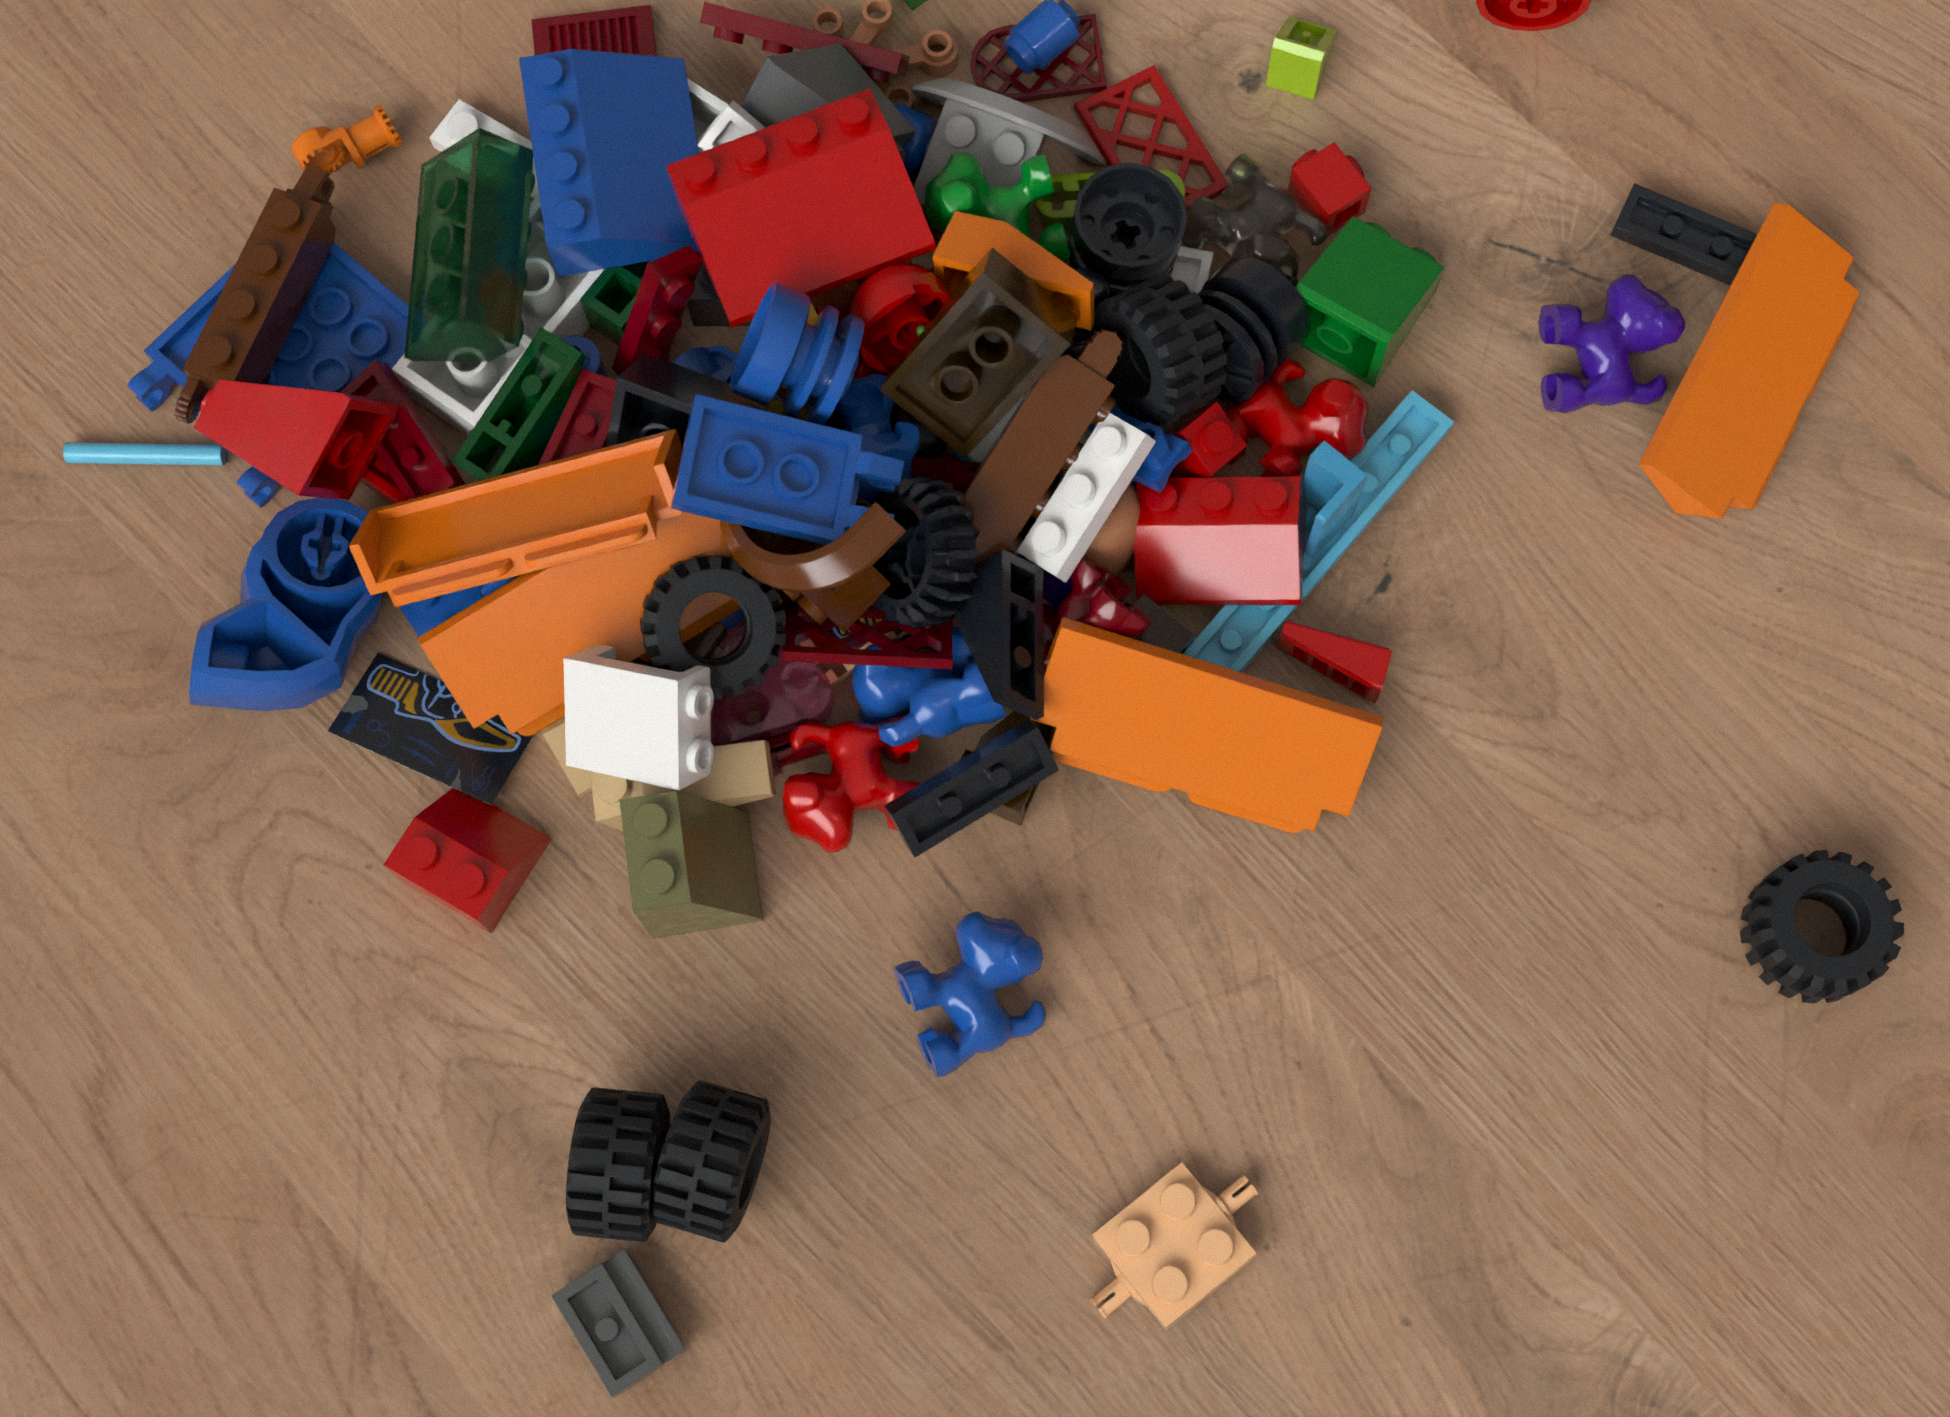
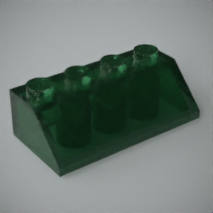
M478 128L421 164L404 358L411 361L490 362L520 346V340L524 332V321L522 319L523 292L528 281V273L525 269L526 251L532 230L529 221L530 198L535 185V176L532 173V149Z

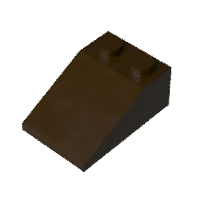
M992 247L956 287L881 384L879 390L966 458L1071 345L1078 317Z

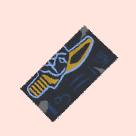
M377 653L328 732L490 805L494 803L534 736H523L518 732L511 735L499 715L473 729L443 681L380 653Z

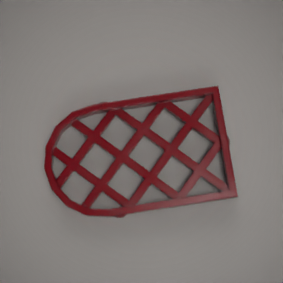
M1096 15L1078 16L1080 20L1078 26L1083 25L1078 31L1079 39L1060 54L1046 70L1035 69L1033 71L1040 78L1030 89L1016 80L1023 72L1019 67L1011 75L997 67L1007 54L1003 42L997 38L1010 35L1009 31L1015 25L1003 26L989 31L977 42L971 56V74L976 86L1019 102L1094 93L1107 89L1102 59L1103 50L1100 46ZM1091 27L1095 47L1082 39ZM989 43L1000 49L991 62L979 55L982 49ZM1076 45L1090 53L1081 66L1067 57ZM1095 59H1097L1099 78L1087 71ZM977 63L985 67L980 75L976 69ZM1061 63L1075 71L1066 84L1052 76V73ZM991 72L1005 81L998 91L989 88L984 83V80ZM1081 76L1091 82L1074 86ZM1046 81L1057 87L1039 90ZM1010 86H1013L1022 93L1005 92L1010 88Z

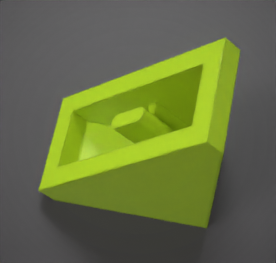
M1289 16L1274 38L1266 86L1314 100L1338 30Z

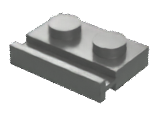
M625 1248L617 1252V1255L611 1259L600 1263L552 1295L553 1300L613 1398L622 1394L664 1366L666 1362L687 1350Z

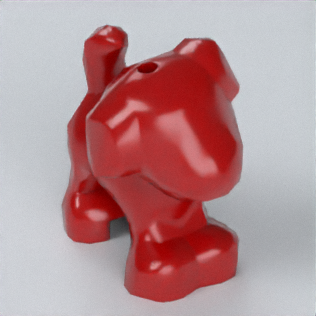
M1286 360L1282 365L1276 367L1271 377L1261 384L1250 399L1244 400L1224 410V412L1247 445L1249 438L1260 437L1270 449L1259 462V465L1267 468L1260 477L1300 476L1302 471L1300 459L1323 441H1326L1347 459L1361 453L1366 446L1365 424L1368 417L1369 404L1358 386L1348 380L1328 378L1315 385L1305 403L1300 406L1292 402L1284 391L1286 383L1303 378L1305 376V369L1296 361ZM1247 446L1227 464L1233 465L1245 454Z
M897 716L873 724L845 721L836 725H827L808 721L793 727L790 733L791 747L798 751L801 747L811 742L824 745L832 764L831 774L816 772L795 774L789 776L785 781L782 794L783 816L792 833L800 838L814 841L828 853L839 852L847 848L852 840L855 812L877 809L886 815L888 827L897 831L884 805L918 786L921 782L899 781L886 775L879 752L882 751L887 759L896 764L910 763L909 752H917L919 736L907 744L892 747L880 739L879 726L898 722L905 716Z

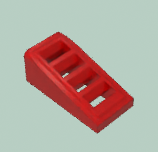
M1290 621L1284 622L1277 648L1373 703H1376L1381 693L1392 653L1389 650L1390 648Z

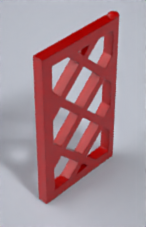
M1154 65L1074 104V109L1109 166L1122 164L1115 153L1116 145L1144 151L1145 154L1141 165L1150 166L1153 154L1182 161L1178 176L1182 179L1183 183L1190 163L1202 166L1212 184L1200 190L1184 186L1186 211L1229 190L1230 185ZM1150 83L1161 100L1160 107L1157 108L1131 101L1134 90ZM1101 106L1118 109L1119 112L1113 130L1101 129L1090 112ZM1127 112L1155 119L1149 141L1121 134ZM1163 121L1176 124L1187 142L1186 150L1157 143Z

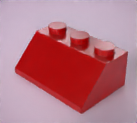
M1301 476L1168 478L1167 484L1161 493L1137 482L1136 491L1140 502V515L1134 541L1137 600L1145 594L1157 605H1301L1307 516Z

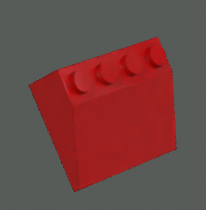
M870 88L666 165L678 205L731 328L753 319L762 298L774 281L806 294L811 298L876 273L887 266L902 263L936 249L934 238L890 128Z

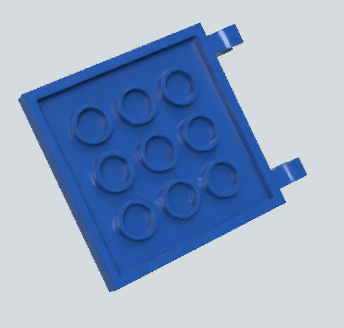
M333 243L264 385L340 393L374 360L388 363L392 370L394 365L430 323L337 244ZM234 266L144 350L152 363L137 373L127 386L137 395L136 398L150 411L153 412L166 401L174 382L180 387H184L188 377L182 369ZM255 467L245 471L236 482L245 490L244 493L260 508L265 506L275 496L280 483Z

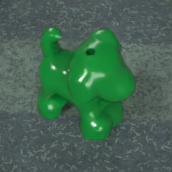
M962 151L951 154L943 170L926 185L923 213L929 228L935 232L944 233L954 212L959 211L1007 222L1030 238L1031 205L1042 198L1054 194L1045 154L1030 157L1022 163V178L1015 185L1000 186L989 185L982 166L974 154ZM1062 223L1047 226L1041 231L1038 241L1033 240L1065 263L1071 259Z

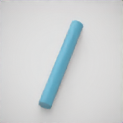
M66 442L63 456L66 463L224 466L227 462V449L219 444Z

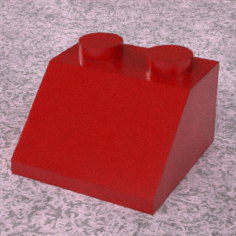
M452 788L413 818L383 865L401 881L492 933L547 848L551 838L497 806L487 804Z

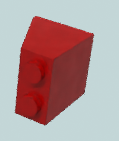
M218 380L216 386L209 390L203 398L200 406L201 414L193 428L298 496L350 500L400 407L390 401L345 393Z

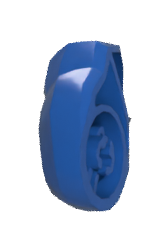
M313 498L297 501L275 515L265 528L262 538L252 547L241 573L240 604L202 622L200 625L191 666L189 689L191 705L256 711L303 708L342 687L352 663L356 647L376 622L385 592L370 596L349 548L351 541L368 514L366 510L346 500Z

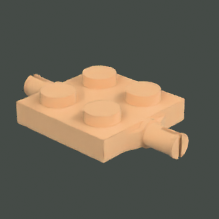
M1181 1162L1092 1234L1093 1240L1111 1261L1116 1279L1094 1297H1091V1303L1096 1309L1098 1308L1099 1313L1106 1319L1110 1313L1132 1297L1135 1301L1148 1307L1167 1331L1256 1258L1257 1253L1237 1230L1232 1215L1251 1198L1258 1195L1255 1187L1252 1184L1249 1185V1180L1242 1174L1239 1179L1216 1196L1213 1192L1202 1187Z

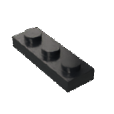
M1634 183L1610 236L1731 286L1757 234Z
M1029 718L884 805L907 849L915 858L1059 771L1039 728Z

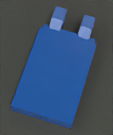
M696 394L691 406L670 509L828 545L851 528L869 509L865 506L856 505L859 485L868 489L893 493L895 485L898 486L901 482L904 461L873 452H866V447L861 446L863 435ZM888 513L894 519V514Z

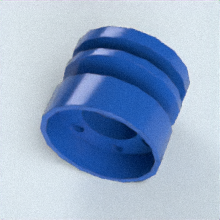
M774 281L762 298L745 335L731 376L730 391L765 406L771 401L782 385L787 388L784 400L785 415L792 418L795 417L806 403L804 420L824 425L837 403L844 397L853 379L859 361V349L864 335L865 322L863 319L849 313L836 330L839 310L834 306L828 305L819 314L814 324L811 325L807 323L810 297Z

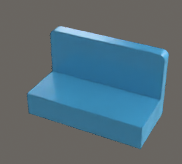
M1323 441L1309 456L1302 481L1306 503L1318 512L1304 551L1312 559L1319 554L1354 515L1367 478L1365 472L1326 441Z

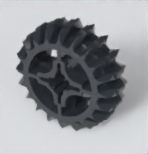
M912 476L911 479L903 478L898 486L895 485L893 493L880 491L876 495V503L887 513L894 514V520L906 532L872 565L891 583L874 602L875 609L883 610L887 620L896 621L900 625H909V627H927L928 625L950 622L953 614L963 612V600L973 597L971 580L980 577L975 568L976 557L982 553L976 550L975 539L981 531L974 529L971 524L975 510L965 507V494L955 492L953 483L944 482L941 479H930L929 476Z

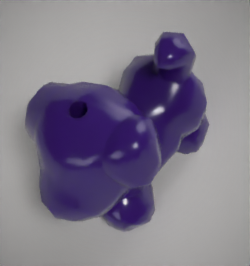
M1626 274L1610 283L1606 291L1604 318L1586 323L1582 320V311L1577 306L1571 304L1542 306L1538 322L1541 340L1545 344H1560L1574 348L1582 372L1580 379L1569 373H1554L1542 377L1541 396L1544 408L1552 412L1567 413L1593 403L1600 406H1610L1622 402L1648 405L1662 400L1667 390L1666 377L1659 374L1646 384L1636 382L1629 363L1630 352L1646 353L1666 344L1677 342L1685 329V320L1680 310L1671 306L1659 293L1646 288L1635 275Z

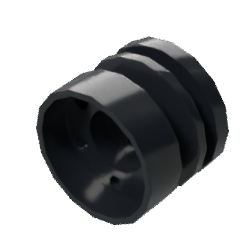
M1128 162L1105 167L1090 176L1078 193L1068 239L1071 255L1068 264L1076 269L1086 268L1106 276L1110 282L1108 298L1155 276H1171L1177 253L1184 237L1188 216L1183 195L1169 177L1151 166Z
M1238 256L1226 261L1205 282L1201 291L1197 293L1201 297L1203 305L1207 310L1211 311L1215 318V325L1220 330L1224 341L1222 347L1226 352L1227 364L1223 367L1227 375L1225 383L1221 385L1222 391L1215 397L1219 400L1238 403L1250 399L1261 384L1271 377L1276 367L1282 365L1303 344L1310 333V315L1303 297L1291 281L1276 268L1256 258Z

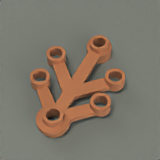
M867 0L862 6L863 20L849 40L872 45L878 35L887 31L893 23L890 2L888 0ZM825 7L819 9L814 14L812 19L814 31L837 37L843 36V19L838 10ZM875 11H881L886 14L880 19H873L869 16ZM830 21L836 24L834 28L828 30L820 27L823 23ZM943 30L928 32L921 38L918 44L890 49L891 51L910 56L907 68L920 66L925 73L933 77L949 75L956 69L959 61L957 41L951 34ZM934 46L946 47L941 52H934L930 50V48ZM872 79L891 102L896 98H903L908 101L905 104L906 106L915 109L914 94L908 86L895 84L889 87L878 80Z

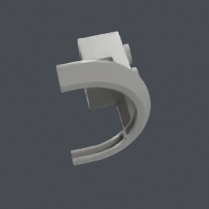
M939 77L912 86L911 92L917 98L943 107L914 185V191L921 207H924L926 185L943 170L951 154L960 151L974 154L982 166L989 185L996 186L1015 185L1022 178V163L1030 157L1041 155L1047 138L1066 147L1078 158L1103 167L1107 165V161L1087 133L1034 107L984 88L949 78Z

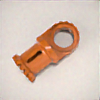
M379 104L373 108L372 115L348 128L341 125L331 130L328 127L320 126L303 132L293 142L291 150L303 172L308 165L326 170L331 175L330 172H336L339 170L338 168L352 160L356 167L361 169L365 166L366 159L390 146L397 149L403 146V143L397 131H394V126L390 124L391 121L386 112Z

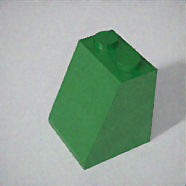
M1352 216L1295 287L1303 297L1310 315V333L1301 347L1374 388L1437 291L1445 267L1437 263L1436 259L1429 252L1417 247L1410 248L1392 238L1389 232L1382 226L1373 222L1365 223Z

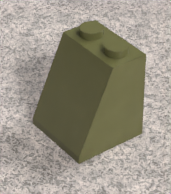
M677 790L619 799L632 908L634 914L653 939L763 921L748 812Z

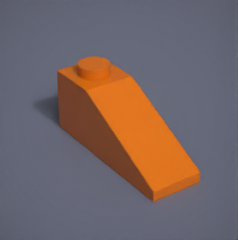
M959 211L954 212L933 254L934 273L942 278L952 293L993 247L1078 317L1076 327L1087 330L1092 329L1094 324V283L1009 223Z

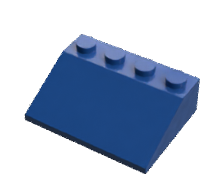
M568 49L519 58L546 245L558 276L653 261L688 245L698 253L699 251L678 205L666 165L700 153L684 59Z

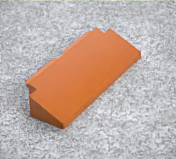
M1773 203L1639 462V466L1675 513L1723 519L1728 507L1749 510L1756 507L1796 428L1798 416L1807 398L1813 394L1852 316L1853 306L1860 291L1844 278L1854 257L1788 203Z
M672 429L375 508L367 514L351 541L349 548L370 596L388 591L394 607H399L657 540V521L683 515V511L670 509L682 454V443L677 430Z
M683 512V515L657 521V540L522 574L419 636L417 640L473 729L499 715L511 735L518 732L523 736H531L565 716L564 657L595 644L616 647V660L631 662L639 657L643 661L650 662L651 659L643 645L640 618L643 616L644 607L642 605L646 594L649 595L653 589V582L659 575L663 576L671 569V565L678 561L689 560L695 555L719 554L733 559L734 557L723 538L720 520ZM711 592L699 595L685 607L681 615L679 629L682 641L686 642L741 608L740 605L733 598L722 593Z
M1062 617L1044 661V717L1038 720L1030 718V720L1053 726L1049 751L1053 752L1054 758L1060 763L1155 792H1166L1171 788L1187 792L1189 799L1197 805L1289 833H1299L1305 829L1315 831L1322 809L1349 817L1383 728L1382 716Z

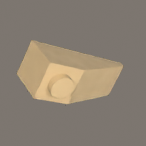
M761 740L713 746L714 758L710 774L679 790L730 807L776 796L769 742ZM590 771L595 821L623 831L619 799L675 791L674 789Z

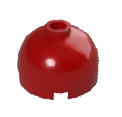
M901 263L887 266L872 274L858 287L851 302L850 314L863 319L865 322L864 335L859 350L868 366L881 373H891L888 366L895 367L918 338L917 328L919 326L926 327L952 294L948 285L940 276L920 265Z

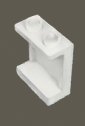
M595 644L563 658L566 766L678 791L710 774L714 758V748L711 743V710L714 695L710 687L709 667L697 665L684 672H675L616 660V647Z

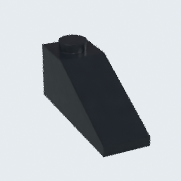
M1001 549L975 564L980 577L972 579L970 582L973 597L963 600V612L957 613V625L993 701L1034 720H1038L1044 717L1043 569Z

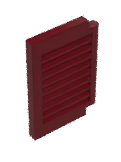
M651 5L531 19L535 55L578 49L657 56Z

